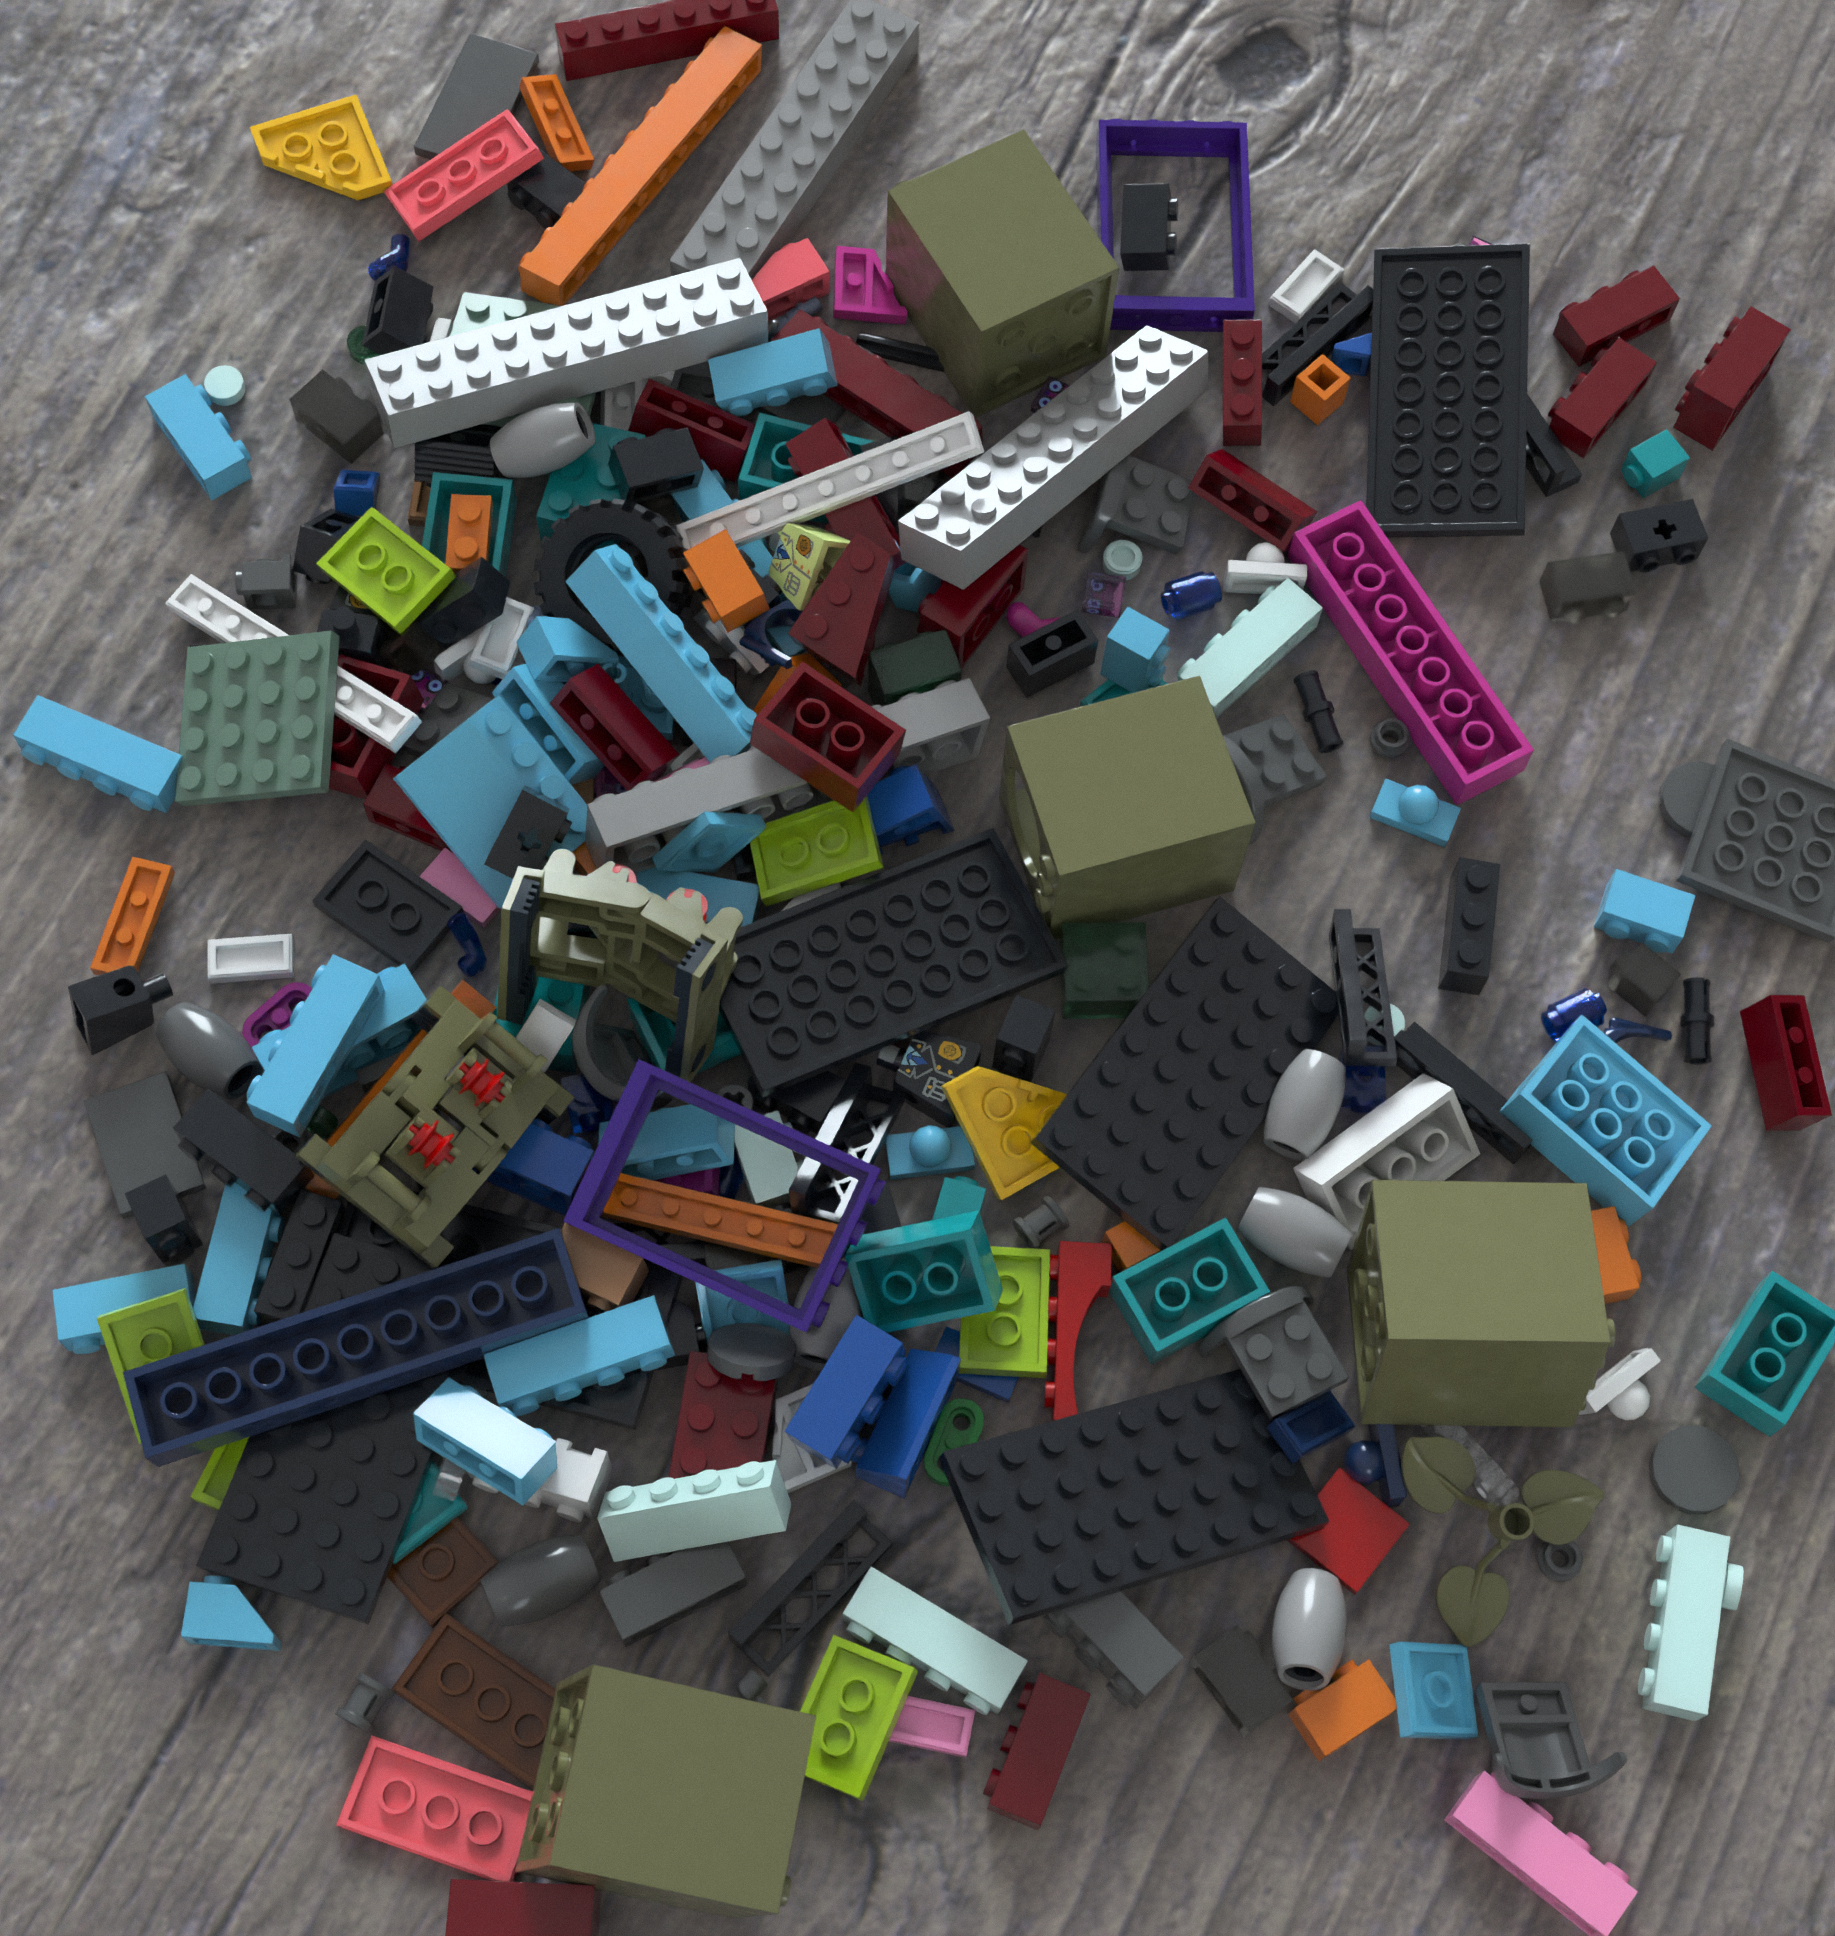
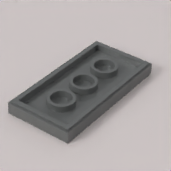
M470 33L414 145L415 155L432 159L503 111L508 109L514 115L523 97L519 88L522 77L533 76L539 63L538 53Z

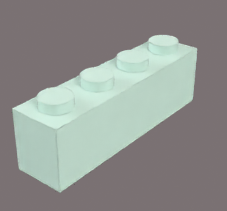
M1289 578L1278 587L1270 586L1261 595L1258 605L1251 611L1243 610L1235 618L1231 629L1224 636L1221 634L1214 636L1206 645L1205 653L1196 661L1193 658L1189 659L1177 673L1178 681L1200 676L1217 719L1317 627L1323 607Z
M773 1460L762 1463L752 1461L740 1467L719 1471L709 1469L697 1475L673 1479L667 1477L659 1479L654 1483L631 1487L624 1485L616 1487L611 1491L605 1492L597 1519L613 1561L617 1562L786 1531L791 1501L777 1461Z
M1678 1524L1669 1530L1665 1536L1661 1535L1656 1550V1561L1662 1563L1660 1579L1654 1580L1650 1594V1605L1656 1606L1654 1623L1648 1624L1644 1637V1649L1650 1651L1648 1667L1642 1668L1638 1681V1694L1644 1695L1642 1709L1692 1721H1697L1708 1715L1730 1536Z
M870 1567L843 1612V1622L848 1624L846 1631L853 1637L866 1644H869L872 1639L888 1648L885 1652L886 1656L907 1665L913 1663L926 1671L924 1678L943 1691L947 1692L951 1686L966 1695L963 1702L983 1715H987L989 1711L999 1715L1028 1660L873 1567Z

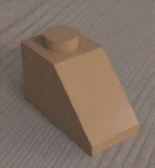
M565 1222L561 1231L578 1285L588 1300L586 1305L601 1314L632 1303L649 1272L644 1259Z

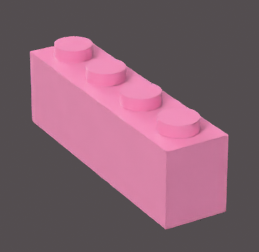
M1483 1771L1476 1775L1444 1819V1821L1589 1936H1608L1638 1892L1628 1884L1630 1878L1624 1871L1610 1862H1606L1603 1865L1589 1854L1592 1848L1586 1841L1572 1832H1568L1565 1835L1551 1823L1553 1821L1551 1814L1534 1802H1530L1527 1805L1519 1797L1504 1792L1497 1784L1493 1772L1490 1775Z

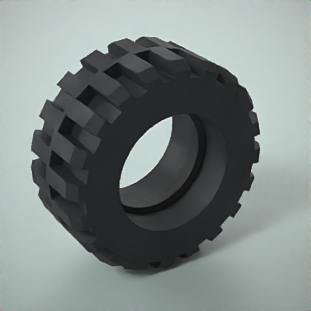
M597 499L590 501L588 506L577 505L570 509V516L568 518H558L551 525L554 530L550 538L543 537L539 547L544 549L541 560L535 559L533 571L539 572V582H534L533 584L535 595L542 596L543 603L539 607L544 616L569 618L615 651L617 655H624L565 582L598 545L608 540H623L633 544L642 552L647 563L648 582L656 588L658 597L670 612L677 615L683 621L680 614L684 607H690L692 596H688L690 583L683 572L684 569L689 567L683 552L689 549L683 547L681 543L683 538L677 529L672 528L668 524V520L660 514L626 500L613 499V501Z

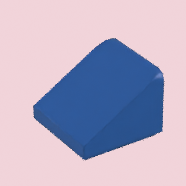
M1372 333L1336 343L1330 361L1346 374L1366 376L1371 360Z
M341 470L333 489L335 510L350 515L363 516L371 507L376 509L380 473L374 471Z

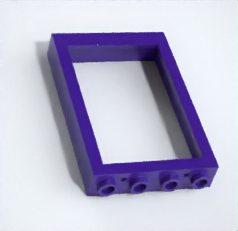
M1099 119L1096 137L1097 233L1113 259L1111 155L1228 158L1234 298L1115 295L1110 330L1140 331L1147 325L1160 331L1223 332V320H1253L1255 304L1247 123L1232 121L1197 122L1194 120Z
M638 1059L563 1222L809 1333L812 1325L817 1328L821 1327L830 1307V1303L825 1302L824 1298L830 1285L839 1287L849 1265L848 1262L842 1260L849 1244L857 1247L868 1223L861 1220L868 1203L873 1206L877 1204L886 1182L879 1179L882 1173L881 1168ZM659 1090L858 1180L800 1309L600 1218Z

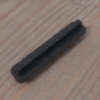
M865 332L858 334L856 339L858 345L884 359L944 372V367L939 361L937 352L928 346Z

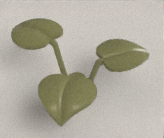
M1410 1437L1406 1440L1403 1447L1401 1471L1405 1487L1414 1502L1428 1512L1436 1514L1449 1511L1454 1505L1456 1498L1464 1504L1485 1510L1489 1513L1487 1520L1488 1529L1498 1539L1497 1544L1477 1563L1476 1570L1465 1565L1454 1566L1441 1576L1437 1584L1435 1593L1437 1609L1443 1621L1461 1645L1471 1647L1485 1640L1498 1627L1508 1608L1509 1589L1506 1580L1497 1573H1484L1486 1566L1502 1550L1509 1547L1510 1541L1525 1539L1532 1531L1539 1539L1552 1545H1563L1574 1541L1588 1526L1594 1511L1603 1500L1605 1494L1596 1485L1576 1474L1561 1470H1542L1529 1476L1522 1484L1520 1495L1524 1505L1521 1503H1510L1497 1506L1492 1502L1488 1503L1467 1496L1462 1492L1472 1485L1475 1478L1473 1458L1463 1445L1444 1437Z

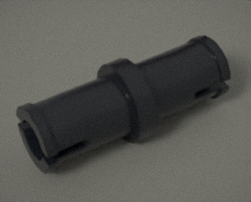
M1310 670L1297 675L1293 681L1297 686L1305 708L1302 715L1305 722L1311 725L1319 752L1329 753L1339 749L1344 743L1340 738L1332 716L1335 711L1333 704L1326 699L1318 672Z
M1702 977L1683 980L1684 1014L1680 1016V1026L1685 1031L1684 1062H1690V1064L1694 1065L1708 1064L1712 1061L1710 1028L1715 1024L1714 1016L1710 1014L1711 981L1709 979L1704 980Z

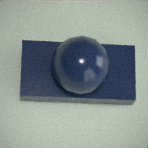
M1368 1424L1371 1441L1361 1440L1353 1443L1347 1449L1344 1456L1345 1469L1348 1475L1359 1483L1370 1484L1379 1481L1382 1502L1390 1508L1399 1507L1407 1496V1490L1403 1481L1401 1459L1394 1425Z

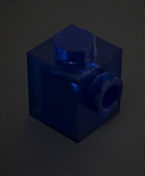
M583 1073L560 1078L562 1087L574 1096L567 1106L574 1134L598 1131L599 1123L610 1121L613 1115L610 1099L597 1092L587 1081Z

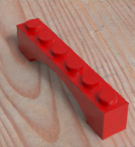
M1060 1241L1057 1255L1050 1254L1049 1276L1051 1281H1056V1295L1048 1297V1322L1055 1323L1054 1339H1048L1047 1365H1053V1382L1045 1381L1044 1408H1052L1051 1421L1078 1414L1073 1380L1076 1342L1083 1321L1098 1297L1108 1296L1111 1287L1112 1244Z

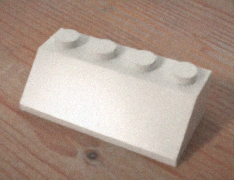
M1423 1073L1293 1169L1307 1200L1333 1215L1352 1234L1347 1248L1352 1250L1372 1180L1445 1181L1480 1155V1152L1454 1089Z

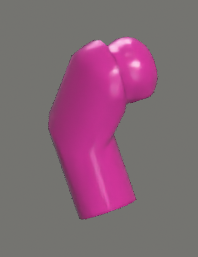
M1014 602L1007 609L1006 619L1008 624L1021 637H1024L1060 619V617L1039 619L1024 603Z

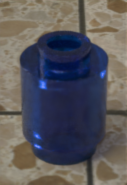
M1203 571L1166 582L1164 592L1160 594V599L1167 615L1172 614L1176 620H1181L1213 609L1216 603L1222 601V590L1218 578L1213 572L1205 574Z
M1582 988L1548 1005L1547 1011L1541 1014V1022L1550 1039L1557 1043L1580 1015H1583L1596 1027L1603 1025L1607 1008L1604 1000L1597 992L1592 993L1589 989Z

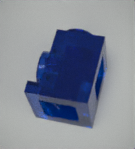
M1366 1046L1365 1052H1385V1048L1383 1046ZM1342 1049L1337 1060H1339L1344 1065ZM1345 1066V1092L1341 1107H1351V1111L1357 1113H1368L1385 1101L1386 1076L1384 1066ZM1358 1076H1371V1081H1362Z

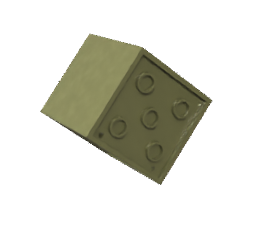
M1024 129L910 181H901L888 190L885 274L889 276L894 286L893 293L901 307L905 306L908 318L925 344L937 352L939 361L944 367V373L975 418L1106 357L1119 266Z
M1200 676L1007 726L999 800L1035 905L1054 939L1235 890L1255 826V820ZM1016 770L1026 788L1015 790Z
M1372 1180L1347 1267L1361 1424L1573 1427L1579 1412L1585 1410L1586 1396L1589 1390H1594L1598 1369L1604 1368L1606 1351L1608 1347H1613L1615 1342L1614 1321L1607 1319L1587 1183Z
M594 1664L558 1682L556 1686L515 1872L572 1885H593L600 1891L731 1919L779 1914L780 1906L784 1907L790 1894L791 1878L786 1876L816 1715Z

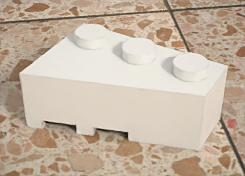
M557 1438V1469L525 1505L539 1508L542 1502L556 1507V1514L570 1521L580 1523L583 1517L594 1521L613 1473L608 1452L594 1448L593 1454L590 1455L571 1448L573 1444L571 1441ZM467 1472L469 1477L474 1479L472 1483L474 1486L491 1493L498 1492L497 1489Z

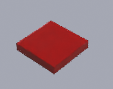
M1339 1467L1317 1495L1329 1519V1523L1323 1529L1294 1537L1287 1541L1324 1571L1336 1576L1340 1584L1355 1595L1410 1523Z

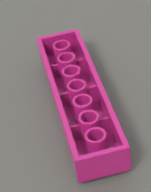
M1360 500L1294 532L1288 558L1292 564L1307 565V579L1305 583L1397 719L1406 725L1412 741L1456 806L1523 772L1534 749L1364 503Z

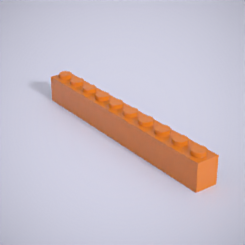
M726 26L721 29L715 38L711 37L708 39L703 52L695 61L691 60L687 64L683 75L675 84L671 83L668 86L664 97L656 107L652 106L649 108L639 127L627 134L623 145L615 155L610 154L607 157L603 169L598 175L586 182L582 193L574 203L570 202L566 205L557 223L544 231L539 244L531 253L527 252L524 254L518 266L522 292L543 303L558 306L566 305L761 72L762 44Z

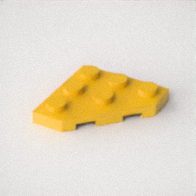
M356 94L250 127L262 163L267 167L357 201L384 193L383 191L393 185Z
M980 1066L972 1068L941 1086L997 1199L1003 1200L1060 1168L1030 1142L1066 1096L1065 1093Z

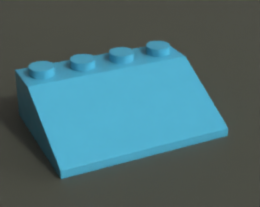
M500 695L480 708L393 778L498 908L502 907L513 879L484 865L525 785L570 808L566 819L572 821V824L561 844L553 841L546 854L550 857L552 852L558 849H567L572 852L585 841L587 804ZM531 828L528 833L520 832L525 837L523 845L531 848L534 842L541 844L542 842L537 839L539 831Z
M1583 1015L1576 1019L1499 1111L1531 1138L1532 1142L1530 1144L1575 1183H1587L1588 1194L1604 1208L1615 1206L1618 1218H1622L1625 1221L1627 1228L1654 1208L1712 1126Z

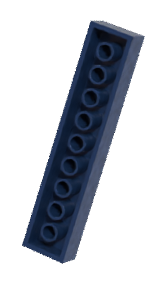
M560 1228L125 1371L123 1375L145 1458L157 1467L483 1359V1354L587 1319L589 1315Z

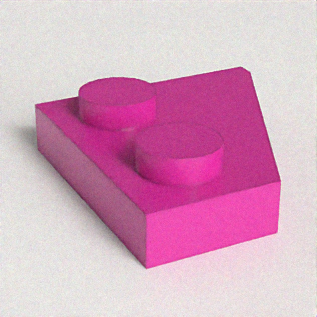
M836 246L833 318L905 325L907 310L905 306L901 307L893 293L894 286L889 276L882 271V263L874 249Z

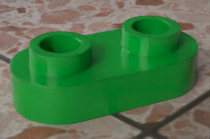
M954 1399L944 1406L926 1450L924 1470L928 1478L937 1485L950 1486L944 1471L937 1464L943 1451L979 1441L984 1425V1415L981 1408L970 1399ZM963 1417L969 1421L970 1426L966 1430H958L954 1427L953 1421L956 1418Z

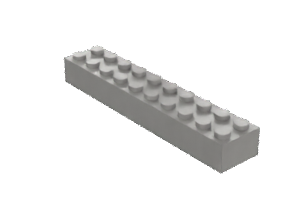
M850 0L669 260L671 276L740 258L752 280L769 258L789 243L917 54L919 44L918 21L872 0Z
M738 258L365 359L371 395L393 447L398 448L527 412L541 406L555 404L556 401L571 397H581L703 363L714 357L768 343V312L741 259Z
M1146 325L898 521L901 559L964 590L1208 390V351Z
M970 678L958 682L954 680L946 681L934 690L922 694L910 693L903 696L898 702L883 707L881 705L871 706L906 729L900 755L879 781L889 777L891 771L901 766L916 764L927 775L978 757L990 717ZM753 746L747 752L732 757L730 755L719 756L708 765L696 769H680L673 773L671 777L657 782L644 781L634 786L632 790L617 795L605 794L596 798L587 805L585 844L596 869L612 861L615 864L627 866L636 874L656 867L652 857L704 811L757 814L762 816L764 823L825 802L833 801V799Z

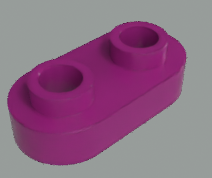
M300 982L289 983L283 986L246 1019L243 1024L242 1034L251 1048L259 1043L263 1032L284 1030L291 1026L292 1007L301 1001H306L312 991L310 986Z

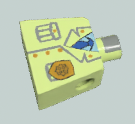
M788 523L782 531L772 534L769 539V546L775 552L769 568V576L779 585L793 605L799 611H803L850 543V540L820 527Z

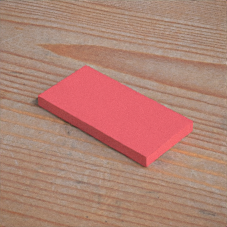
M507 109L383 192L419 242L543 160L544 157L529 135Z
M371 1735L336 1826L489 1881L514 1882L517 1876L515 1869L533 1792Z

